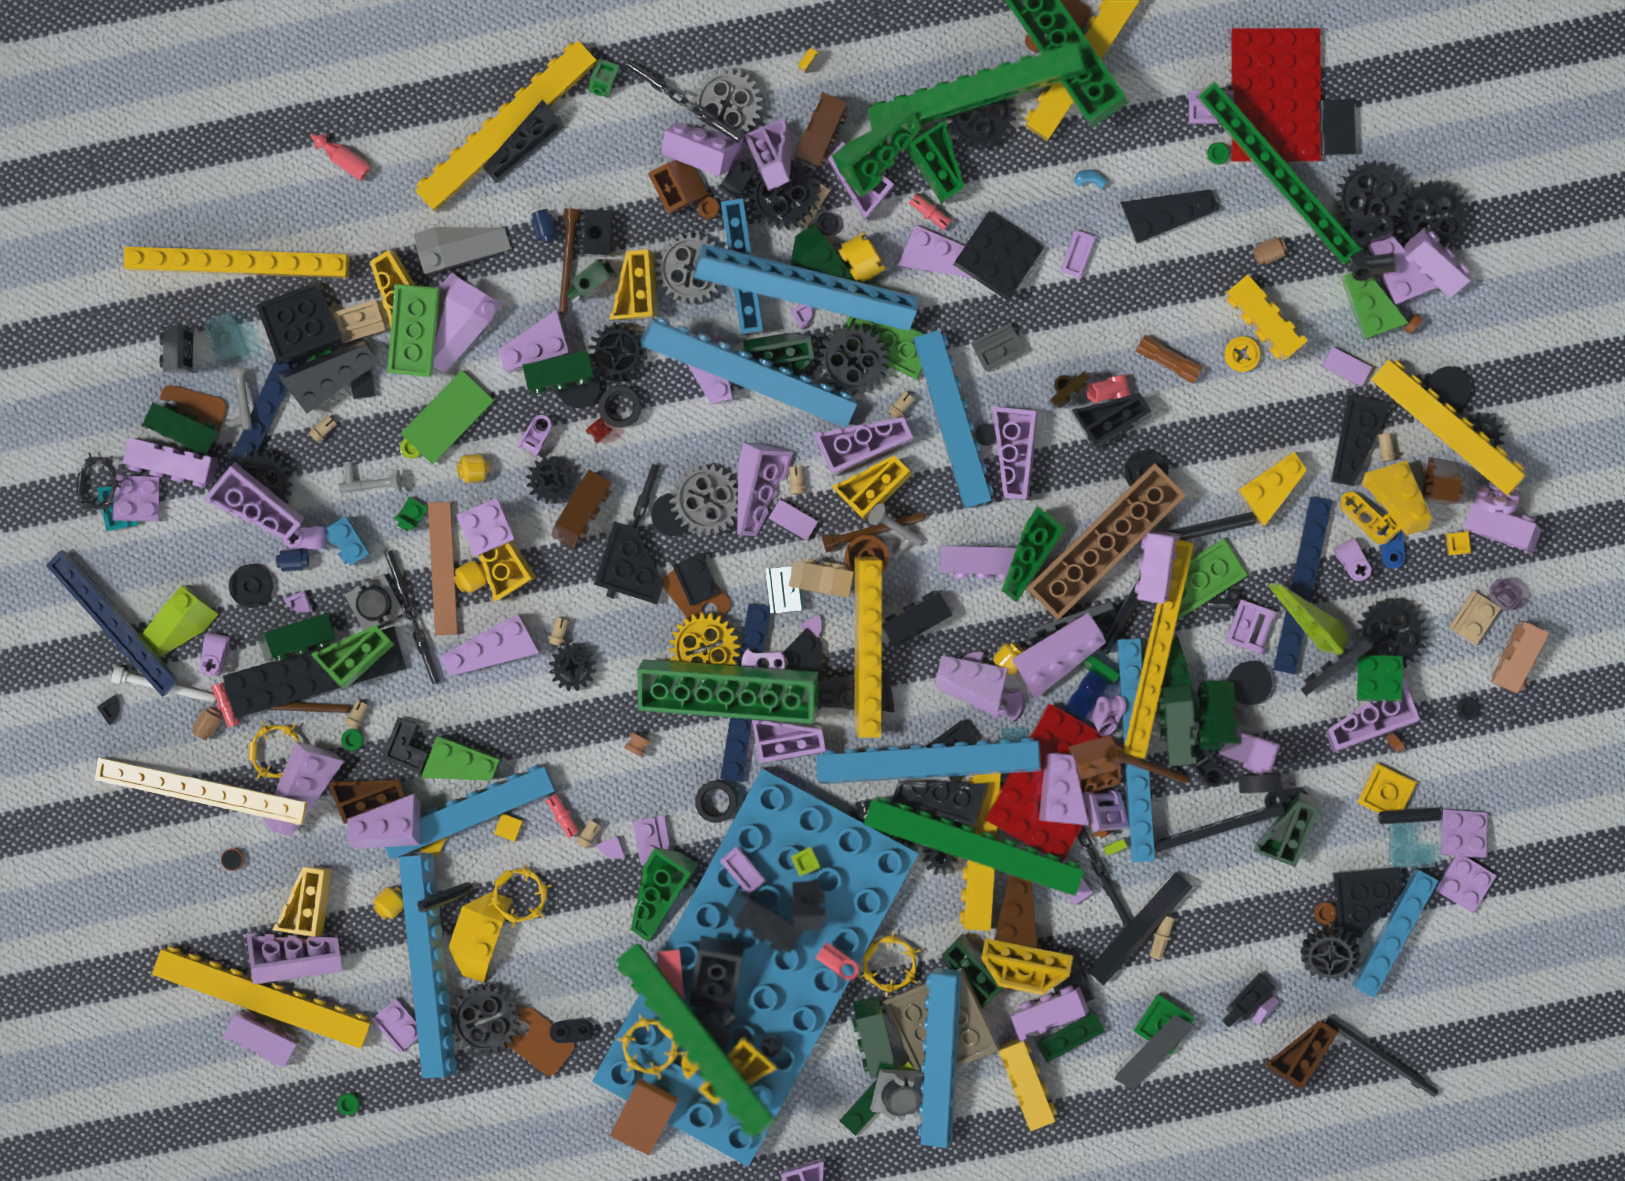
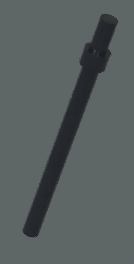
M1330 1015L1326 1017L1325 1024L1411 1081L1410 1084L1417 1089L1421 1088L1433 1097L1438 1094L1439 1090L1426 1082V1078L1418 1073H1413Z

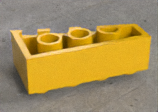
M387 250L370 261L378 289L381 292L382 302L391 328L395 284L416 285L394 250Z
M1246 275L1225 293L1228 296L1226 298L1228 304L1233 309L1236 307L1242 313L1240 315L1241 319L1248 326L1251 324L1256 329V337L1262 343L1267 342L1271 347L1269 352L1275 359L1278 360L1280 358L1282 361L1287 359L1308 341L1303 335L1299 338L1295 334L1297 332L1296 327L1290 320H1283L1281 318L1282 313L1274 303L1267 302V295L1249 275Z
M513 540L479 554L494 602L503 599L536 577Z
M1018 1037L999 1045V1054L1030 1131L1055 1122L1053 1116L1057 1115L1053 1102H1047L1045 1095L1049 1094L1045 1082H1039L1037 1074L1041 1072L1037 1062H1032L1029 1054L1033 1052L1028 1040L1020 1041Z

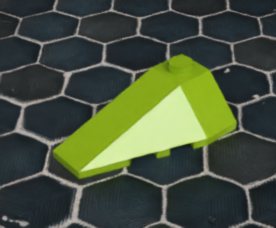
M1270 583L1268 585L1321 652L1337 655L1343 653L1349 635L1344 630L1345 625L1339 619L1333 618L1281 584Z
M181 585L141 634V637L161 658L191 638L204 632L219 613L186 585Z

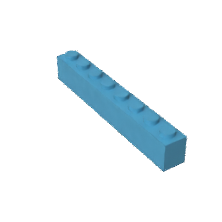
M940 330L915 337L913 341L963 507L969 508L991 501L990 496L993 495V490L990 482L986 483L984 474H987L984 462L979 461L977 453L981 451L978 441H973L971 432L974 431L971 419L966 418L967 404L964 397L960 398L958 389H961L958 376L954 377L952 368L955 367L952 355L947 354L945 348L949 346L945 333L941 334Z
M540 764L528 768V773L520 776L518 772L507 777L508 782L500 785L499 781L487 785V791L479 793L478 790L466 794L467 799L461 802L456 798L445 803L447 807L438 810L435 807L425 811L426 816L420 818L419 845L385 847L390 860L556 791L547 767L541 768Z
M935 968L928 974L926 986L929 988V996L926 997L925 1001L928 1017L924 1021V1030H927V1038L923 1042V1052H926V1056L922 1063V1073L925 1074L920 1088V1093L923 1094V1102H921L919 1108L922 1123H920L918 1128V1136L921 1137V1145L947 1148L952 1142L962 977V971Z

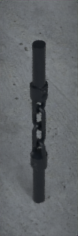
M628 61L626 68L650 83L651 87L658 92L665 93L671 100L684 106L701 119L702 122L710 127L713 126L734 142L739 143L742 136L716 119L717 117L711 112L695 105L679 91L669 87L667 82L661 78L653 76L633 61ZM675 93H676L677 95H679V96H680L681 98H683V99H681V101H679V100H677L676 98H674L673 96H674ZM700 110L704 113L702 116L698 114Z
M655 464L651 465L641 495L639 494L633 511L635 519L632 527L636 529L639 520L644 518L651 499L649 497L660 466ZM638 507L644 508L641 516L639 513L636 515ZM608 589L606 597L614 599L616 592Z
M390 550L384 554L395 581L397 594L402 595L404 599L402 603L404 614L409 621H412L414 627L413 638L419 654L422 655L432 685L440 682L430 654L431 649L424 631L418 628L415 620L417 618L413 601L407 598L406 593L409 592V589L403 580L393 550ZM409 603L411 604L412 610L414 612V615L411 614L410 617L405 607V605L409 606ZM421 633L423 640L418 642L416 634L420 635Z
M1083 825L1077 835V839L1082 848L1087 850L1096 875L1104 883L1102 888L1106 895L1110 897L1123 925L1131 922V919L1117 894L1118 890L1114 882L1109 881L1105 865L1092 848V840ZM1085 837L1087 838V840H1088V842H1089V843L1086 844V846L1084 845V843H1083V841H1082V839H1084ZM1098 861L1103 869L1100 873L1095 866Z

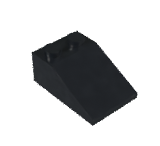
M183 324L164 327L163 332L160 333V345L163 346V354H160L159 358L160 368H163V372L193 373L194 329Z
M700 936L689 1001L690 1006L719 1011L730 1009L733 1012L745 943Z

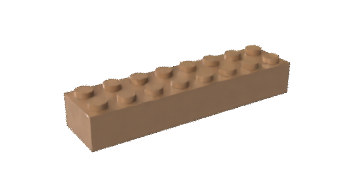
M1153 464L1028 585L1027 589L1059 620L1186 495L1156 464Z

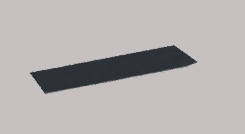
M1174 1015L1117 1073L1114 1080L1135 1089L1194 1025Z

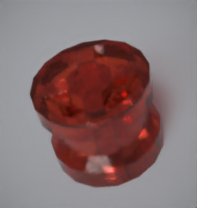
M602 417L585 430L588 435H592L596 445L613 431L611 427H607L604 424L605 420Z

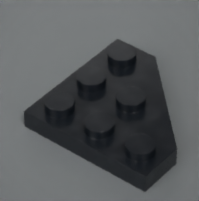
M614 521L593 584L657 605L664 583L637 529Z
M806 628L782 652L788 660V666L785 670L818 672V680L823 679L822 643ZM780 659L777 661V665L779 667L782 666V661Z
M1400 867L1333 872L1337 929L1342 925L1344 927L1343 932L1350 929L1351 936L1362 938L1367 929L1378 919L1388 904L1402 890Z

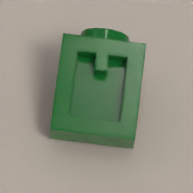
M599 58L590 78L588 90L597 96L609 98L620 66Z
M409 497L399 514L394 518L398 521L397 526L407 532L409 529L415 531L428 511V507Z

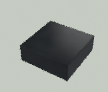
M372 374L359 376L351 382L354 400L376 397Z

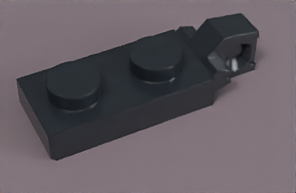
M1258 972L1228 1004L1229 1006L1226 1010L1229 1013L1221 1021L1228 1028L1236 1020L1241 1023L1276 988Z

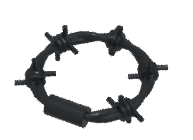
M89 452V458L85 459L81 472L77 473L76 491H79L82 500L79 503H83V511L85 508L103 509L104 513L107 514L106 508L113 505L111 502L116 488L121 487L119 483H122V481H117L115 467L112 464V455L110 458L92 457ZM97 460L102 461L101 464H103L102 469L105 466L108 467L113 476L112 480H108L111 483L107 484L108 487H112V491L107 498L103 495L104 500L100 504H93V497L87 499L83 492L86 488V474L84 473L88 468L92 471L91 466L96 464Z

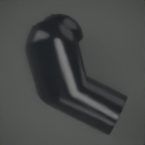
M1232 588L1229 589L1228 596L1225 599H1210V610H1230L1240 602V591Z

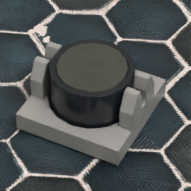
M385 574L371 579L344 594L363 630L374 625L379 627L404 614L403 608Z
M880 1069L870 1107L872 1112L885 1113L886 1117L895 1121L896 1116L901 1121H904L907 1114H914L919 1102V1091L923 1073L921 1071Z

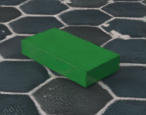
M1092 655L1080 663L1081 666L1109 685L1114 684L1120 676L1118 672Z

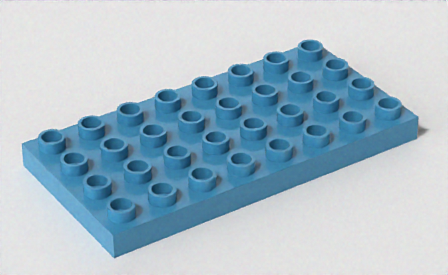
M762 767L663 951L680 949L685 1002L698 1019H701L711 1011L715 1012L719 1017L725 1011L689 1005L700 936L745 943L733 1010L737 1019L729 1026L733 1030L734 1035L723 1051L727 1055L743 1036L761 1052V1042L767 1034L775 1033L782 1038L783 1050L781 1054L774 1058L768 1057L777 1065V1069L750 1084L774 1117H776L850 981L843 979L835 971L817 960L816 956L826 942H828L859 964L919 853L879 830L863 825L864 822ZM736 846L766 879L749 895L720 862ZM811 847L820 868L799 876L791 855ZM819 880L820 889H824L825 903H821V907H825L826 920L821 921L822 930L804 931L790 954L784 950L782 953L770 947L771 943L767 940H764V942L757 940L752 936L753 932L748 929L745 932L733 925L735 921L724 911L739 888L750 898L757 899L762 905L794 922L792 882ZM846 963L842 967L845 975H853L855 972L854 966L850 963ZM640 993L592 1082L628 1101L639 1078L678 1097L679 1100L667 1121L668 1124L749 1167L769 1128L757 1138L747 1137L740 1128L742 1123L739 1119H733L726 1110L729 1106L724 1100L714 1104L698 1090L699 1086L704 1082L699 1075L700 1069L689 1079L685 1077L681 1064L683 1055L678 1054L677 1058L660 1072V1079L658 1074H648L634 1068L627 1072L629 1065H627L628 1062L625 1058L623 1042L617 1040V1038L622 1039L623 1035L635 1023L640 1021L639 1014H641L642 1019L646 1017L647 1019L658 1021L660 1018L655 1011L651 1012L644 1004L646 999ZM649 1024V1031H647V1027H638L634 1029L630 1036L636 1038V1040H631L628 1044V1053L631 1058L635 1055L638 1056L634 1060L642 1068H652L650 1062H653V1066H661L669 1058V1055L664 1053H669L670 1049H672V1039H669L658 1028L659 1025ZM677 1046V1051L683 1052L684 1054V1048L682 1046L680 1048Z

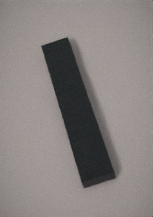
M1279 802L1155 840L1154 847L1157 853L1285 814L1282 803Z
M1175 872L1087 971L1104 986L1193 886Z

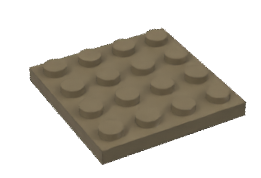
M963 968L958 969V971H962L956 1067L1000 1049ZM926 983L883 1001L915 1071L921 1072L922 1063L926 1056V1052H923V1042L927 1038V1030H924V1021L928 1017L925 1001L926 997L929 996V988L926 986Z

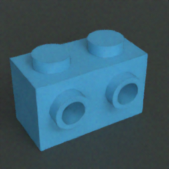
M345 516L326 528L329 532L326 535L333 546L337 544L341 551L338 555L344 564L349 563L350 566H354L372 555L349 517Z

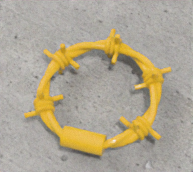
M262 721L263 726L260 727L252 742H249L248 760L253 762L255 769L259 772L256 779H259L260 775L269 778H281L283 772L279 774L268 772L271 767L270 765L266 770V768H262L256 762L258 747L256 740L264 735L265 739H268L266 734L269 731L279 729L284 731L281 737H284L285 734L291 735L297 742L301 743L294 731L296 724L293 727L284 725L266 726L264 721Z
M525 863L524 868L506 869L494 881L495 888L491 898L492 903L488 904V906L495 905L509 922H513L512 928H514L515 922L531 920L535 917L538 918L540 915L543 918L545 917L541 911L546 900L547 888L551 887V885L545 886L534 872L526 868L527 863ZM514 873L526 876V882L529 876L535 879L539 885V892H536L535 895L541 894V903L534 910L529 907L528 909L532 913L526 917H518L513 914L514 909L509 914L502 910L500 905V898H504V896L498 897V887L500 888Z
M892 930V935H887V937H883L878 941L870 942L862 957L864 958V974L859 976V978L864 977L873 985L886 991V997H888V992L892 993V991L909 984L911 981L917 984V981L913 980L916 977V953L921 950L915 951L909 944L894 937V930ZM887 942V948H889V943L902 944L907 950L902 955L907 953L911 957L912 968L910 972L904 969L908 974L901 984L893 985V979L890 980V984L883 985L877 983L873 976L877 975V972L872 974L869 971L867 962L872 958L879 943Z
M639 1014L640 1021L635 1023L623 1035L622 1039L617 1038V1040L623 1042L625 1058L628 1062L627 1065H629L627 1072L634 1068L644 1073L658 1074L660 1079V1072L677 1058L678 1054L683 1055V1052L677 1051V1045L672 1040V1049H670L669 1053H664L669 1055L665 1064L653 1066V1062H650L652 1068L640 1067L636 1060H634L638 1056L635 1055L631 1058L628 1053V1044L631 1040H636V1038L630 1037L634 1029L642 1026L647 1027V1031H649V1024L659 1025L658 1028L669 1039H672L673 1034L669 1029L665 1030L657 1020L647 1019L646 1017L642 1019L641 1014Z

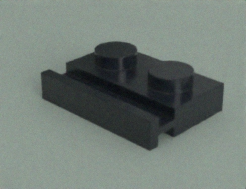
M702 552L672 565L690 606L720 593Z

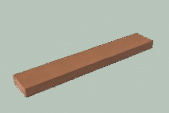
M451 502L428 503L435 636L458 634L456 588L453 578L455 570Z

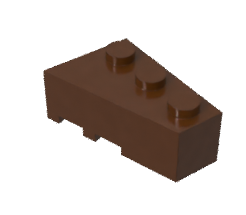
M823 91L816 110L813 111L809 125L794 154L795 158L816 168H819L821 164H826L830 155L827 152L830 143L835 144L839 136V132L836 130L839 124L844 125L849 114L846 112L847 102Z
M1428 457L1422 493L1424 501L1445 505L1458 503L1459 499L1462 500L1464 486H1461L1462 480L1455 461Z
M588 470L555 522L551 536L570 548L575 549L581 538L584 539L590 527L588 525L591 520L595 521L601 511L599 506L602 501L606 503L611 496L612 491H610L612 483L595 472Z
M402 779L329 782L343 824H347L350 818L408 796Z
M1011 874L1008 875L993 936L994 940L1037 949L1031 881Z
M1319 1020L1264 1065L1303 1089L1338 1032Z

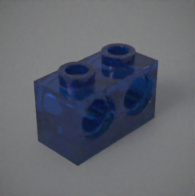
M1087 671L1064 708L1084 720L1108 683L1091 671Z

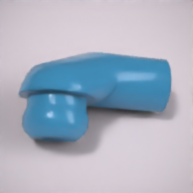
M1089 169L1077 172L1074 183L1077 186H1083L1085 183L1093 182L1102 189L1108 180L1097 171Z

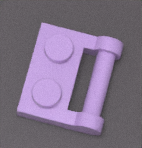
M1240 600L1225 641L1263 655L1265 650L1263 647L1273 619H1276L1278 613ZM1259 614H1262L1265 618L1254 645L1249 642Z
M1111 790L1108 793L1097 794L1093 792L1083 793L1084 805H1087L1093 831L1120 830L1129 827L1119 791ZM1097 802H1109L1112 806L1098 807Z

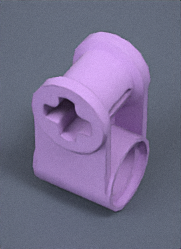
M546 415L536 416L520 438L517 447L519 449L521 447L532 453L533 457L537 458L553 429L552 419ZM542 418L548 422V427L545 431H540L537 428V422Z
M326 527L297 528L294 532L296 536H299V540H295V544H292V541L288 539H283L284 544L293 549H326Z
M1353 537L1334 548L1337 558L1353 580L1362 581L1370 576L1371 567L1363 555L1359 544ZM1356 565L1359 568L1364 567L1365 570L1362 572L1364 576L1361 574L1356 575Z
M210 632L206 633L199 666L204 674L216 676L222 672L229 649L230 637ZM213 662V664H216V667L210 670L207 664Z
M1118 695L1109 699L1106 697L1098 698L1090 717L1101 736L1109 735L1116 730L1126 710L1123 696Z

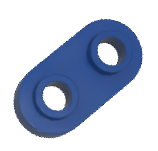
M1388 525L1380 532V536L1386 534L1387 529H1389ZM1401 530L1394 540H1390L1386 544H1380L1382 563L1390 569L1399 568L1405 560L1404 537ZM1393 553L1398 557L1395 562L1390 560V555Z

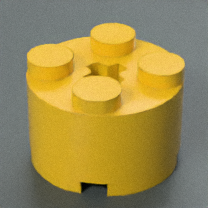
M865 231L841 244L842 249L839 250L844 261L851 263L853 268L850 271L855 280L858 282L862 281L863 283L886 270V266H880L883 260L871 240L864 239L867 236Z

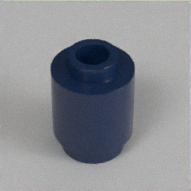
M548 209L532 213L531 223L537 241H542L543 244L554 241L558 232L552 214L549 213Z
M302 548L280 550V555H276L277 568H281L282 572L302 571L304 568H309L308 551L302 550Z

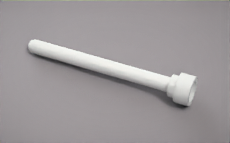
M115 666L111 679L112 683L130 682L154 688L145 677L131 674L128 670H125V667ZM175 685L169 691L170 693L211 703L217 701L214 694Z

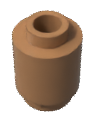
M1276 236L1257 244L1256 248L1252 249L1259 266L1262 264L1267 265L1284 257V252L1287 251L1283 239L1278 240Z
M211 706L208 709L202 708L192 725L193 730L191 732L207 741L209 737H212L222 720L219 716L220 712Z

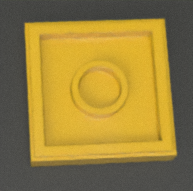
M1376 763L1357 803L1377 813L1380 811L1404 810L1417 782Z

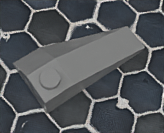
M434 227L414 234L417 252L424 274L427 277L511 250L505 228Z

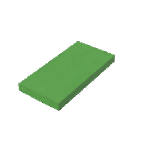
M395 284L387 373L423 377L433 376L440 288Z
M849 316L846 322L849 328H851L854 322H856L858 329L862 324H865V331L872 327L873 335L880 333L879 341L886 340L882 347L889 348V352L885 356L890 357L891 360L884 364L917 380L922 368L913 338L924 335L923 333L911 327L908 331ZM849 339V344L853 348L859 347L857 340Z
M461 370L400 434L433 465L494 400Z
M1225 538L1191 558L1177 620L1248 576Z

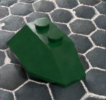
M814 224L795 236L791 266L855 281L831 245Z
M782 333L744 340L731 348L737 352L740 350L752 354V358L760 360V358L769 360L773 363L772 366L776 368L786 367L792 370V374L799 376L814 359L811 337L793 333Z
M1175 636L1171 645L1160 697H1163L1164 687L1190 685L1194 723L1199 722L1197 719V702L1186 658L1179 637ZM1159 702L1156 711L1157 715H1159V713H1163V710L1160 711Z

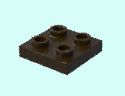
M1085 371L1074 380L1067 375L1057 377L1053 384L1056 395L1048 401L1052 408L1056 406L1059 408L1063 407L1071 400L1069 395L1075 391L1078 394L1089 385L1086 381L1090 377ZM1065 379L1069 384L1060 390L1058 388V381Z

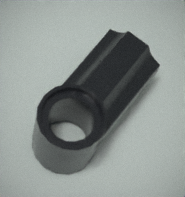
M1359 251L1350 257L1352 276L1357 281H1366L1373 274L1396 272L1394 253L1369 256L1368 253Z

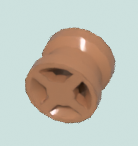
M631 732V739L629 743L625 744L624 748L644 757L646 754L645 749L647 746H650L652 741Z

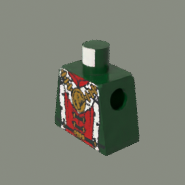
M597 259L571 280L574 286L566 291V294L573 303L580 297L590 298L619 276L606 259ZM587 280L590 282L589 287L586 285Z

